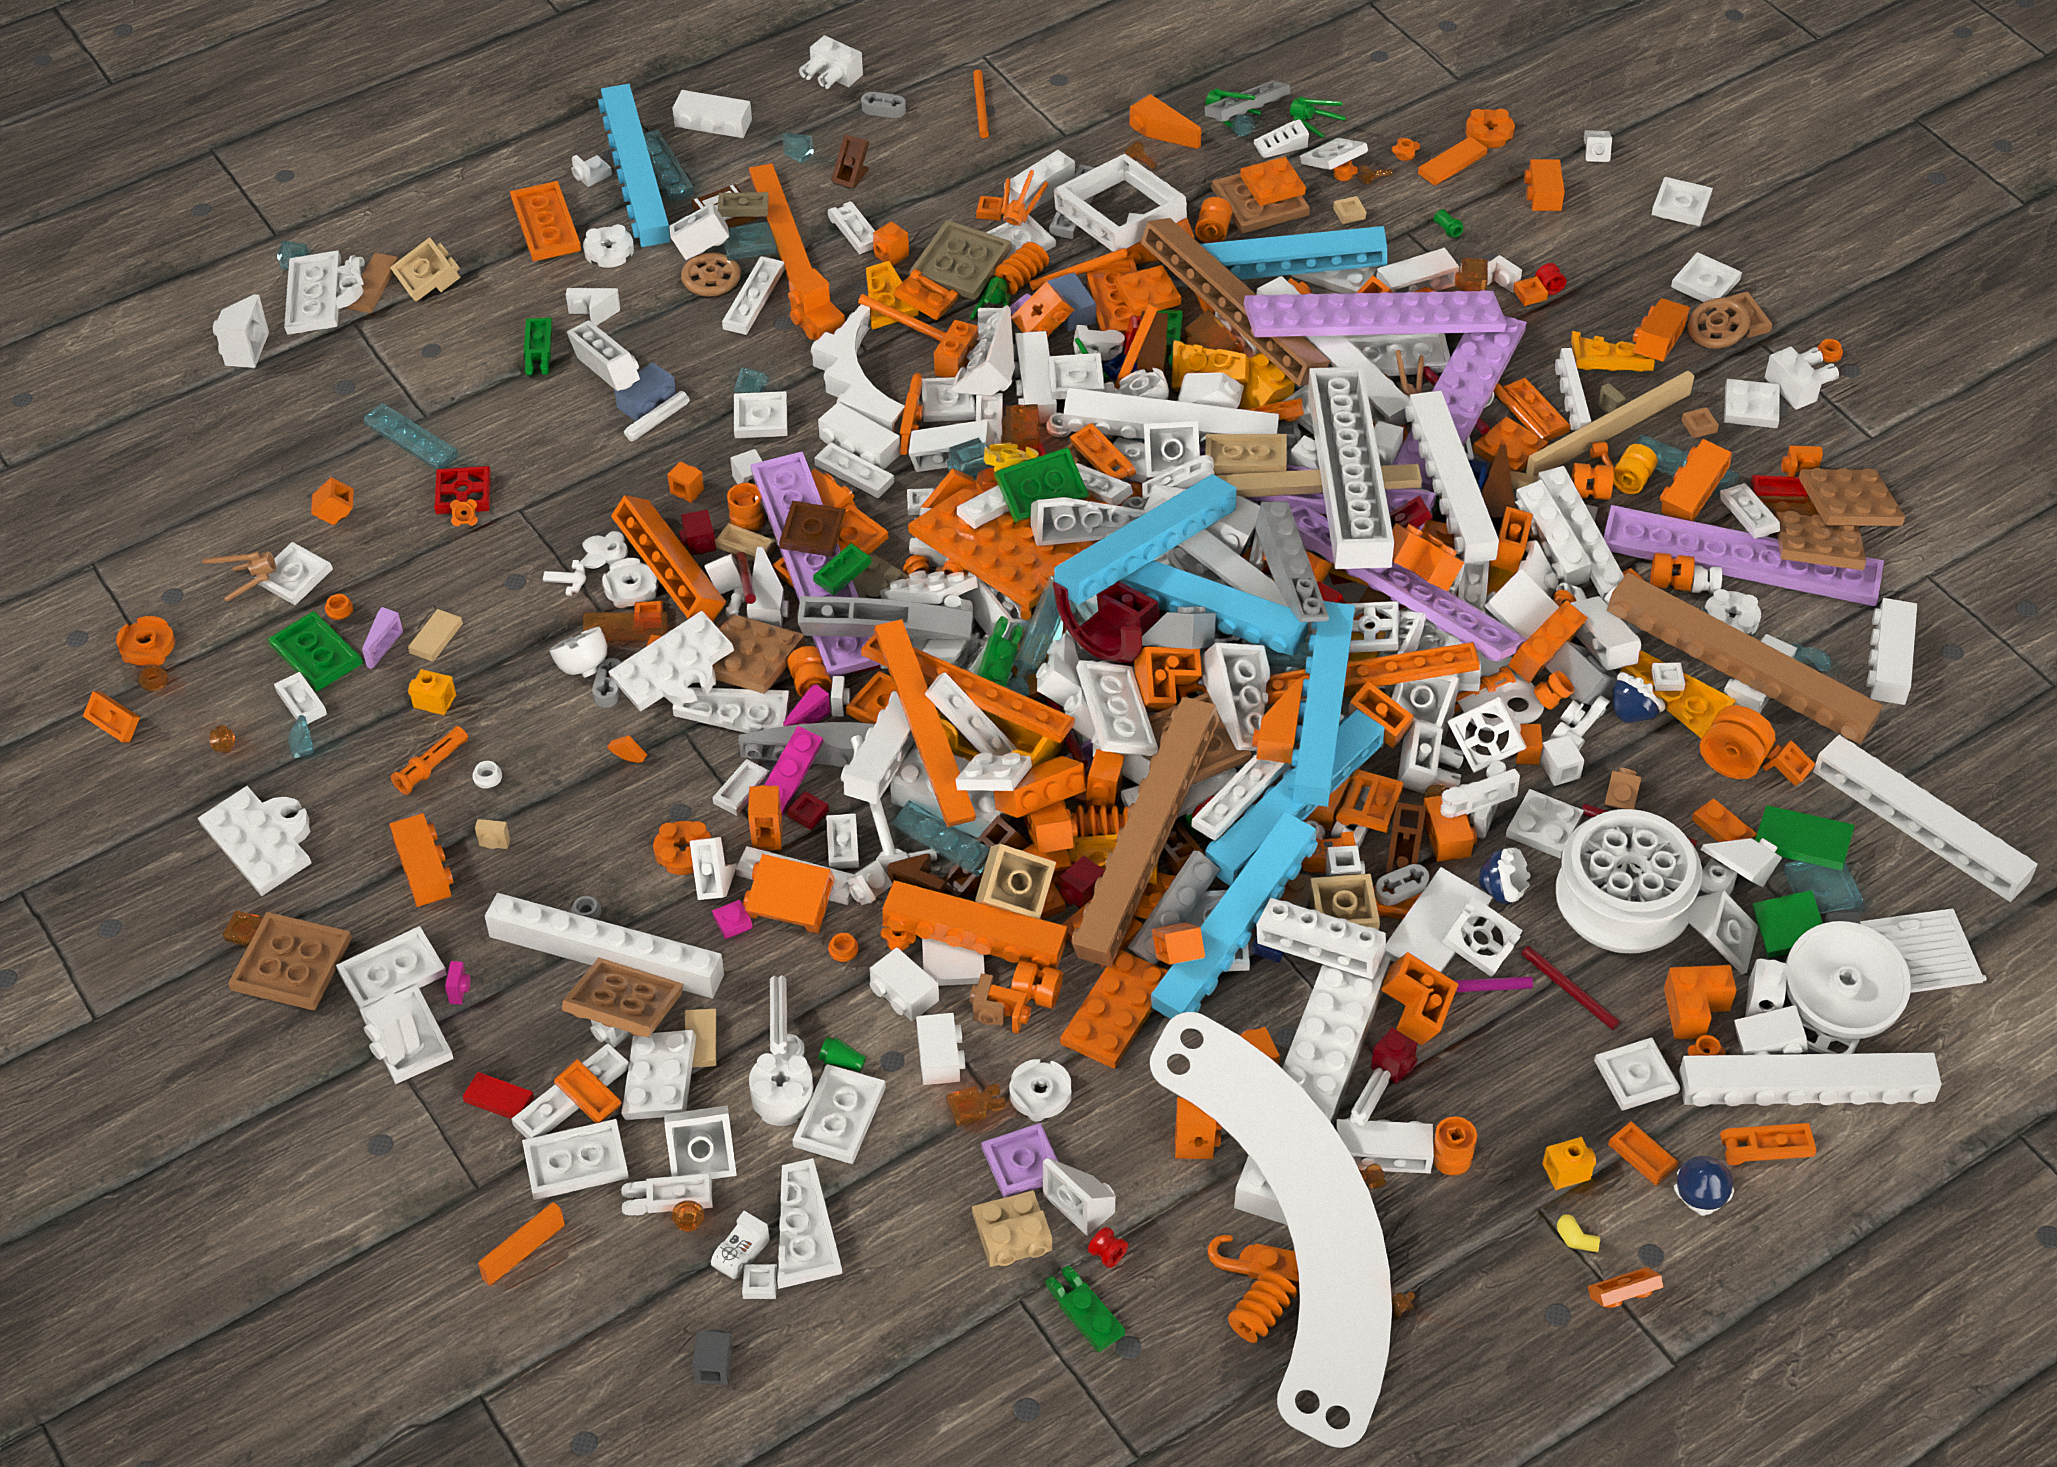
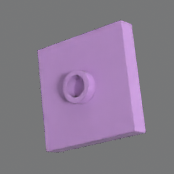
M1041 1123L981 1142L983 1153L1003 1198L1043 1187V1161L1046 1158L1058 1161Z

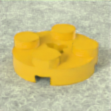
M997 443L989 445V449L987 447L984 448L983 460L986 464L994 466V471L996 472L997 470L1036 458L1039 454L1036 450L1026 447V452L1018 450V445Z

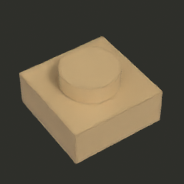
M1357 196L1334 201L1333 209L1342 224L1366 219V210Z
M477 819L475 831L479 846L490 849H508L510 836L507 822Z

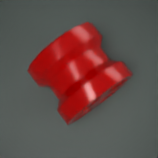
M1547 263L1541 266L1535 274V277L1539 278L1548 291V295H1555L1566 286V277L1560 273L1555 263Z
M1107 1226L1102 1228L1092 1238L1088 1246V1252L1092 1256H1099L1104 1266L1112 1268L1123 1258L1129 1244L1123 1238H1116L1114 1231Z

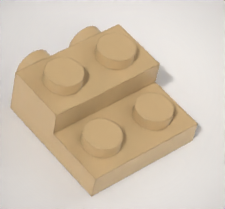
M430 237L390 267L415 302L435 287L442 292L461 278L457 273L460 267L452 257L446 258L450 255L441 243L436 245Z
M1034 1190L972 1206V1214L990 1267L997 1265L1007 1266L1016 1260L1027 1257L1037 1258L1052 1251V1235L1044 1212L1040 1210Z

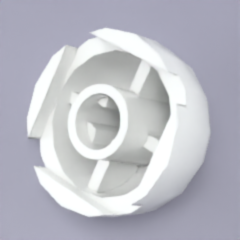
M1152 368L1154 372L1146 373L1145 369H1141L1124 377L1119 382L1120 388L1118 390L1115 388V394L1168 400L1169 388L1161 370Z
M594 627L581 632V635L574 638L572 636L556 644L549 651L554 662L562 671L570 675L582 673L583 678L595 674L598 669L597 666L605 660L607 643L600 627Z

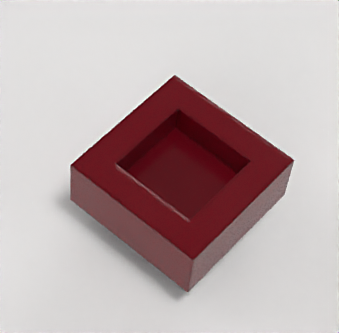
M805 791L787 810L788 817L812 830L829 812V805Z

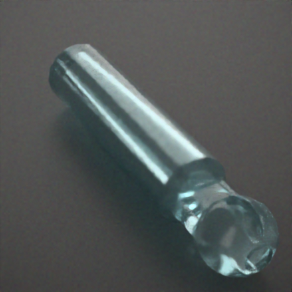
M1054 575L1048 578L1015 655L1013 664L1018 669L1016 676L1010 678L1006 684V688L1026 697L1029 696L1030 691L1027 684L1030 674H1037L1061 622L1054 599Z

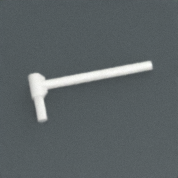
M860 735L851 738L854 752L858 746H862L864 743ZM881 800L877 804L869 802L883 852L880 853L876 860L879 861L885 872H887V866L891 862L926 853L931 855V861L937 860L935 849L909 854L900 849H895Z

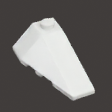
M1007 305L991 316L977 338L979 343L967 355V358L970 360L967 367H961L956 374L952 386L955 392L992 396L999 390L1005 391L1011 385L1015 366L1011 310Z
M1155 485L1144 510L1161 498L1169 500L1186 489ZM1236 496V510L1205 528V530L1242 556L1256 529L1260 505L1242 496Z
M1066 497L1037 500L1031 503V528L1036 546L1101 540L1144 515L1146 510Z
M1214 643L1200 656L1204 685L1213 703L1216 705V709L1236 750L1257 751V747L1252 746L1254 729L1260 730L1265 704L1268 702L1266 683L1270 679V668L1264 645Z

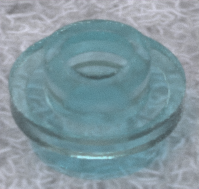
M1248 115L1235 116L1231 123V130L1240 136L1248 135L1255 130L1253 118Z

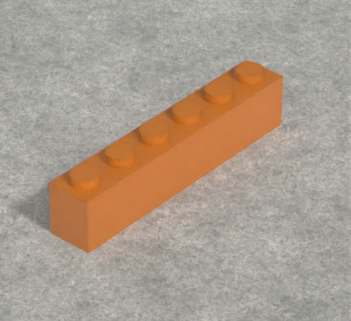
M624 495L611 515L613 520L685 616L690 619L700 611H703L713 622L725 605V599L651 502L647 499Z
M895 880L882 908L883 926L889 927L891 930L907 931V933L918 935L923 939H933L953 947L967 948L982 955H993L1004 958L1012 963H1019L1020 960L1038 965L1040 970L1046 966L1057 969L1066 946L1067 926Z

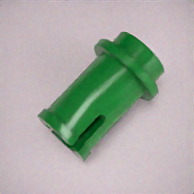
M1440 209L1434 215V222L1445 230L1447 236L1456 238L1462 234L1464 229L1462 221L1453 218L1445 209Z

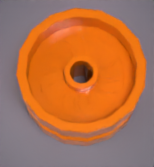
M1726 706L1719 710L1711 726L1702 737L1699 744L1700 753L1705 762L1716 772L1729 778L1749 779L1756 775L1764 759L1772 749L1776 741L1775 731L1770 722L1760 713L1744 706Z

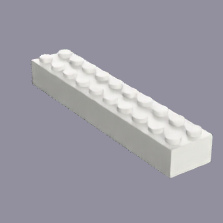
M1363 367L1310 368L1308 398L1335 569L1392 568L1394 538Z
M1383 956L1373 979L1325 964L1322 965L1282 1069L1305 1090L1332 1125H1334L1383 993L1380 989L1390 966V957ZM1248 1156L1236 1186L1234 1208L1287 1225L1285 1216L1272 1188L1256 1163Z

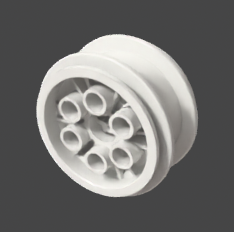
M1620 809L1605 812L1582 823L1567 839L1562 853V867L1556 881V898L1560 911L1567 922L1579 935L1590 943L1619 953L1647 952L1672 942L1688 926L1691 906L1700 890L1702 882L1701 861L1697 851L1685 834L1668 820L1640 810ZM1604 884V886L1600 889L1597 887L1599 885Z

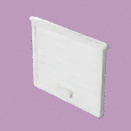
M1954 909L1860 921L1861 925L1872 928L1885 936L1902 954L1909 969L1911 980L1910 993L1983 983V981H1986V975H1982Z

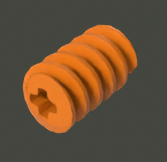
M1034 242L1024 243L1021 248L1017 249L1008 259L997 266L995 277L1004 279L1009 286L1007 293L1013 295L1024 284L1028 283L1031 278H1034L1037 273L1041 272L1044 267L1048 266L1049 257L1046 251Z
M1078 805L1075 813H1072L1071 819H1075L1077 834H1080L1081 837H1088L1089 834H1092V836H1101V834L1115 835L1118 834L1121 827H1125L1128 820L1129 807L1125 806L1121 815L1117 806H1113L1111 813L1108 814L1106 807L1102 805L1099 813L1096 814L1093 805L1089 806L1087 813H1084L1082 805Z
M1265 1271L1258 1276V1281L1254 1282L1251 1285V1289L1244 1294L1243 1300L1237 1303L1236 1309L1230 1312L1228 1316L1229 1324L1240 1337L1251 1343H1256L1258 1341L1257 1335L1261 1337L1267 1336V1327H1273L1276 1324L1274 1317L1279 1318L1283 1315L1282 1308L1290 1306L1289 1298H1296L1298 1291L1281 1274Z

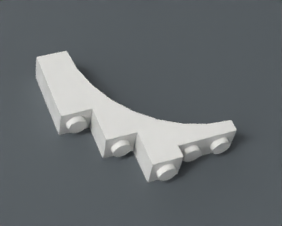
M861 304L855 312L849 315L843 326L835 331L834 335L825 332L819 340L813 343L811 347L813 366L825 371L826 393L838 397L837 403L844 404L898 435L901 429L905 406L888 398L876 389L866 378L857 361V352L861 341L871 327L870 307Z
M1064 633L1059 641L1055 639L1051 643L1047 651L1049 655L1048 663H1043L1037 671V691L1063 706L1065 714L1075 718V725L1072 728L1091 739V743H1093L1092 756L1094 757L1096 749L1101 750L1076 669L1079 659L1076 653L1075 640L1069 634ZM1118 753L1125 755L1123 775L1140 785L1142 779H1146L1150 771L1151 757Z

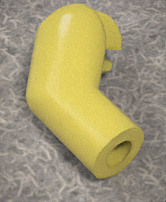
M1565 1214L1560 1217L1557 1222V1230L1568 1247L1598 1253L1600 1236L1584 1234L1572 1215Z

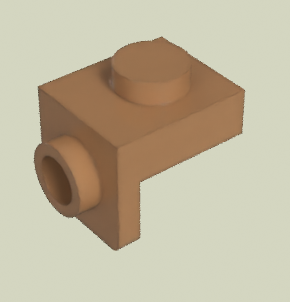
M1619 768L1618 772L1612 770L1604 806L1634 810L1641 777L1636 776V771L1626 768Z
M981 973L978 985L973 984L970 993V1003H973V1021H979L986 1025H1003L1005 1020L1004 1004L988 1001V993L991 985H993V975Z

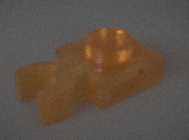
M999 1084L989 1085L981 1093L974 1086L946 1095L947 1104L956 1126L986 1118L987 1109L999 1111L1005 1108L1004 1097L999 1099L991 1098L1000 1094Z

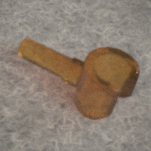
M1137 141L1125 150L1126 155L1130 158L1136 159L1139 157L1152 169L1156 167L1157 164L1143 152L1144 145L1141 142Z
M1362 165L1359 167V170L1363 174L1357 177L1365 184H1370L1375 178L1392 175L1393 171L1392 169L1373 171L1367 165Z
M1371 1164L1364 1171H1360L1363 1180H1368L1370 1188L1376 1189L1386 1184L1385 1175L1378 1164Z
M1400 1292L1391 1298L1392 1311L1398 1318L1401 1317L1405 1310H1412L1414 1308V1305L1411 1303L1415 1298L1414 1293L1408 1292L1405 1296Z

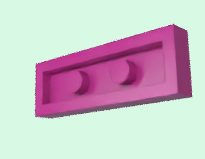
M798 725L765 783L768 786H779L782 816L824 742L822 737Z

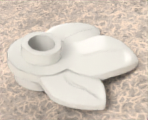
M611 531L606 537L592 536L586 539L582 545L588 554L579 564H583L584 568H599L606 563L611 566L616 561L628 558V548L624 543L625 538L623 534Z

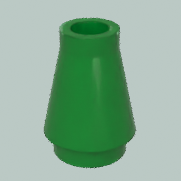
M827 1037L820 1050L818 1060L823 1061L825 1066L828 1064L860 1073L867 1056L859 1053L838 1037L834 1039Z

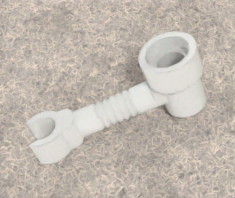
M1600 695L1588 713L1574 728L1561 722L1553 731L1550 739L1569 735L1579 751L1585 742L1581 737L1597 719L1604 715L1607 711L1605 707L1610 701Z

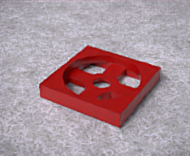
M490 466L436 469L435 513H452L450 508L451 502H444L441 499V495L454 494L456 500L467 502L468 495L477 492H483V497L480 500H475L477 503L475 512L490 511ZM469 477L477 478L482 482H472L469 480ZM457 478L452 484H446L452 479ZM460 486L468 487V489L463 492L457 490Z

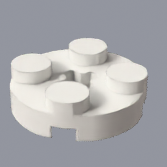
M618 224L599 229L593 228L586 232V238L583 242L585 258L590 263L591 260L598 262L599 267L610 268L622 265L626 262V257L630 254L632 256L634 253L632 236L623 225Z
M626 558L616 561L610 566V571L606 575L604 573L602 579L605 595L613 601L614 606L617 608L635 606L636 602L653 601L657 596L658 578L648 565L640 563V559ZM627 580H632L635 583L627 584Z
M1724 589L1716 590L1713 596L1708 599L1704 612L1746 634L1755 633L1761 619V610L1758 607L1756 597ZM1729 613L1736 614L1735 618L1729 617Z
M1040 1059L1029 1060L1019 1065L1011 1076L1009 1084L1010 1100L1020 1113L1027 1115L1032 1121L1039 1122L1044 1118L1059 1114L1071 1101V1078L1066 1069L1056 1062L1050 1061L1049 1064L1040 1063ZM1037 1084L1040 1087L1047 1086L1046 1092L1037 1093L1034 1086Z

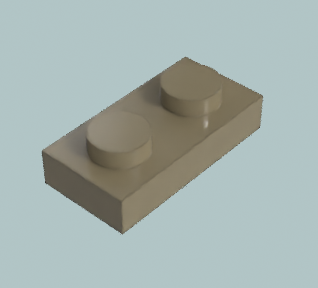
M768 192L719 193L718 212L722 217L768 216Z

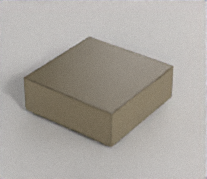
M1607 383L1601 387L1598 406L1608 414L1625 405L1626 398L1611 384Z

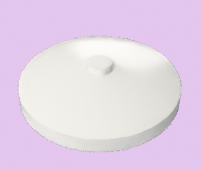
M1844 921L1818 925L1805 932L1795 942L1787 957L1786 992L1792 1005H1796L1798 1013L1809 1024L1829 1035L1846 1039H1861L1877 1035L1897 1021L1909 1000L1911 980L1909 969L1902 954L1885 936L1865 925Z

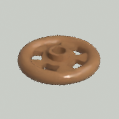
M717 252L703 253L691 258L681 271L683 285L690 292L705 297H715L730 292L737 286L741 278L739 264L732 257ZM704 263L707 264V265H704V266L701 267V268H698V266L701 265V264H704ZM717 263H721V264H724L725 266H724V267H720L719 265H716V264H717ZM724 274L731 275L728 280L723 279ZM699 275L700 280L693 281L691 276ZM705 284H708V285H714V284H716V286L707 287V286H705Z
M1730 298L1710 299L1700 304L1691 313L1688 320V332L1694 342L1700 346L1710 349L1729 347L1741 340L1747 333L1750 325V316L1745 306ZM1716 309V311L1710 313L1709 316L1706 315V312ZM1729 309L1736 312L1733 317L1726 313ZM1706 323L1707 330L1699 331L1698 325ZM1732 324L1738 325L1734 332L1729 331ZM1712 334H1713V335H1721V334H1722L1721 338H1718V339H1713V338H1711V335H1712Z

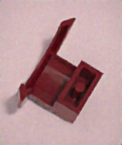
M1118 581L1096 594L1098 612L1079 626L1070 609L1067 588L1053 582L1054 599L1060 618L1070 635L1082 648L1099 659L1116 663H1130L1140 655L1142 651V636L1160 620L1158 601Z

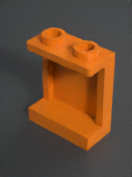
M762 854L760 862H756L753 867L752 879L754 881L752 888L746 892L743 906L750 918L757 919V916L801 925L808 932L819 934L835 881L832 871L828 868Z

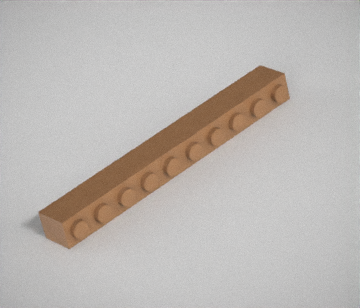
M1171 218L1147 222L1140 243L1299 387L1308 385L1310 368L1328 367L1330 360L1303 336L1254 337L1243 303L1245 296L1256 294Z
M1627 572L1611 594L1606 611L1652 634L1667 644L1688 653L1690 656L1705 662L1718 671H1722L1739 680L1741 683L1758 690L1769 698H1773L1794 711L1828 727L1847 739L1861 745L1877 721L1883 707L1882 704Z
M1182 697L1179 706L1174 707L1168 731L1164 730L1162 733L1160 749L1151 758L1150 771L1147 778H1143L1139 785V796L1136 802L1132 803L1129 807L1128 820L1125 827H1121L1118 832L1117 845L1114 852H1110L1107 856L1106 870L1103 876L1099 877L1095 883V894L1091 903L1088 902L1084 908L1083 921L1080 928L1077 927L1073 932L1071 943L1074 946L1077 958L1107 967L1112 966L1219 722L1215 704Z

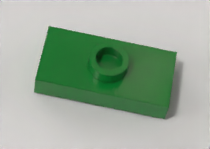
M850 543L813 575V582L835 596L872 564V559L865 552Z

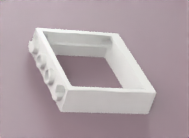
M1126 154L1054 188L1055 209L1113 252L1122 248L1126 249L1140 242L1148 221L1171 218L1177 223L1187 218L1186 197ZM1125 180L1159 204L1160 207L1119 227L1084 200Z

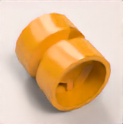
M1642 444L1630 445L1613 469V484L1615 487L1627 494L1639 493L1657 467L1658 459L1654 451Z

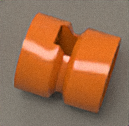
M1210 197L1203 201L1195 226V234L1202 242L1215 243L1224 241L1232 217L1233 209L1231 204L1219 197Z
M1574 463L1571 480L1581 498H1587L1589 495H1592L1594 499L1610 500L1613 486V466L1596 465L1595 468H1592L1590 464ZM1592 478V485H1588L1587 479Z
M740 483L730 488L727 493L730 524L754 533L759 531L765 524V516L758 487L751 483Z
M1655 552L1651 567L1650 584L1662 589L1672 585L1674 590L1690 592L1694 574V556L1678 555L1676 558H1672L1671 554ZM1672 568L1678 569L1677 576H1672Z
M800 647L789 655L787 665L794 679L797 694L801 698L814 684L827 693L831 690L832 679L823 665V660L817 647Z
M1020 960L1013 976L1011 989L1027 993V1003L1033 999L1036 1005L1053 1009L1060 994L1063 971L1047 966L1040 970L1037 964Z
M1454 1116L1445 1118L1437 1125L1433 1144V1164L1437 1170L1448 1175H1460L1470 1168L1477 1139L1476 1128L1470 1121Z

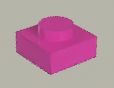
M740 900L712 910L713 918L725 939L752 929V921Z
M450 962L445 984L449 1004L462 1005L464 993L469 992L470 975L465 973L463 962Z

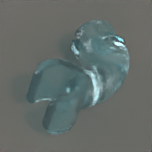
M1797 643L1791 644L1797 648L1795 660L1802 663L1803 658L1810 659L1819 671H1827L1831 668L1830 656L1825 651L1811 647L1804 648Z

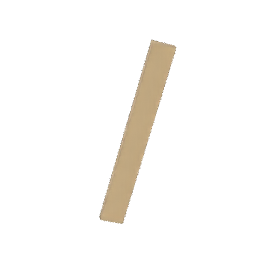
M1686 371L1530 455L1526 474L1538 476L1539 472L1554 469L1593 448L1592 443L1604 442L1689 396L1692 390L1694 375L1690 371Z
M1418 464L1381 466L1385 490L1421 487L1422 479ZM1320 469L1215 475L1237 488L1236 496L1244 498L1323 493Z

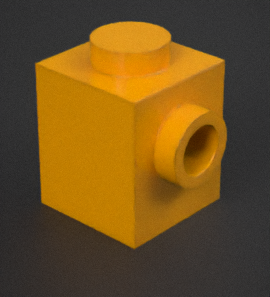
M423 669L419 671L415 679L411 680L408 688L413 708L444 716L456 696L452 676Z
M1579 1137L1546 1147L1542 1164L1555 1190L1591 1180L1592 1172L1596 1165V1157L1590 1147L1587 1148L1583 1138Z

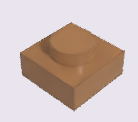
M1707 407L1683 413L1681 421L1693 439L1717 433L1719 424Z

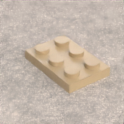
M1206 434L1205 455L1211 456L1214 460V475L1287 471V434Z

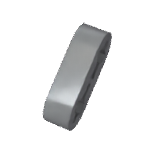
M868 92L861 97L862 111L865 114L899 118L906 113V100L902 96Z
M605 659L598 666L592 692L594 702L599 707H612L619 700L621 689L607 675L609 674L608 671L622 663L618 659ZM606 688H610V692L604 695Z
M1411 864L1379 878L1376 883L1375 898L1379 903L1390 906L1421 894L1427 887L1429 873L1425 867L1419 864ZM1410 875H1413L1414 878L1420 877V882L1417 884L1415 880L1409 881ZM1384 886H1387L1388 889L1395 888L1393 894L1391 895L1388 891L1383 892Z

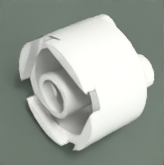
M765 1053L757 1059V1063L750 1072L749 1086L752 1106L755 1112L762 1117V1120L776 1126H787L798 1122L797 1119L804 1115L814 1093L812 1072L807 1064V1060L801 1055L791 1053Z

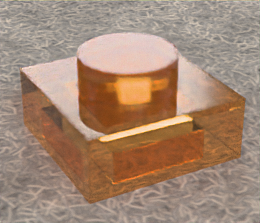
M235 910L223 932L225 941L248 946L263 917Z

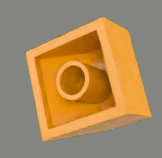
M1259 353L1249 358V380L1246 383H1240L1244 385L1237 409H1247L1282 402L1294 394L1295 383L1263 353Z

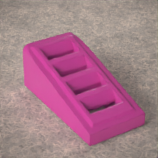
M814 684L785 719L783 727L820 722L831 713L829 694Z

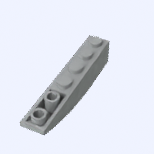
M1288 501L1261 502L1255 528L1268 566L1282 597L1300 622L1328 621L1329 616Z
M800 596L798 625L804 636L872 637L875 633V625L902 619L909 638L971 640L972 611L887 599Z
M826 722L798 724V726L824 739L812 764L843 767L846 764L849 765L853 760L854 749L851 738L860 735L864 742L868 729L870 727L873 728L875 724ZM797 725L770 728L739 735L741 758L778 761Z

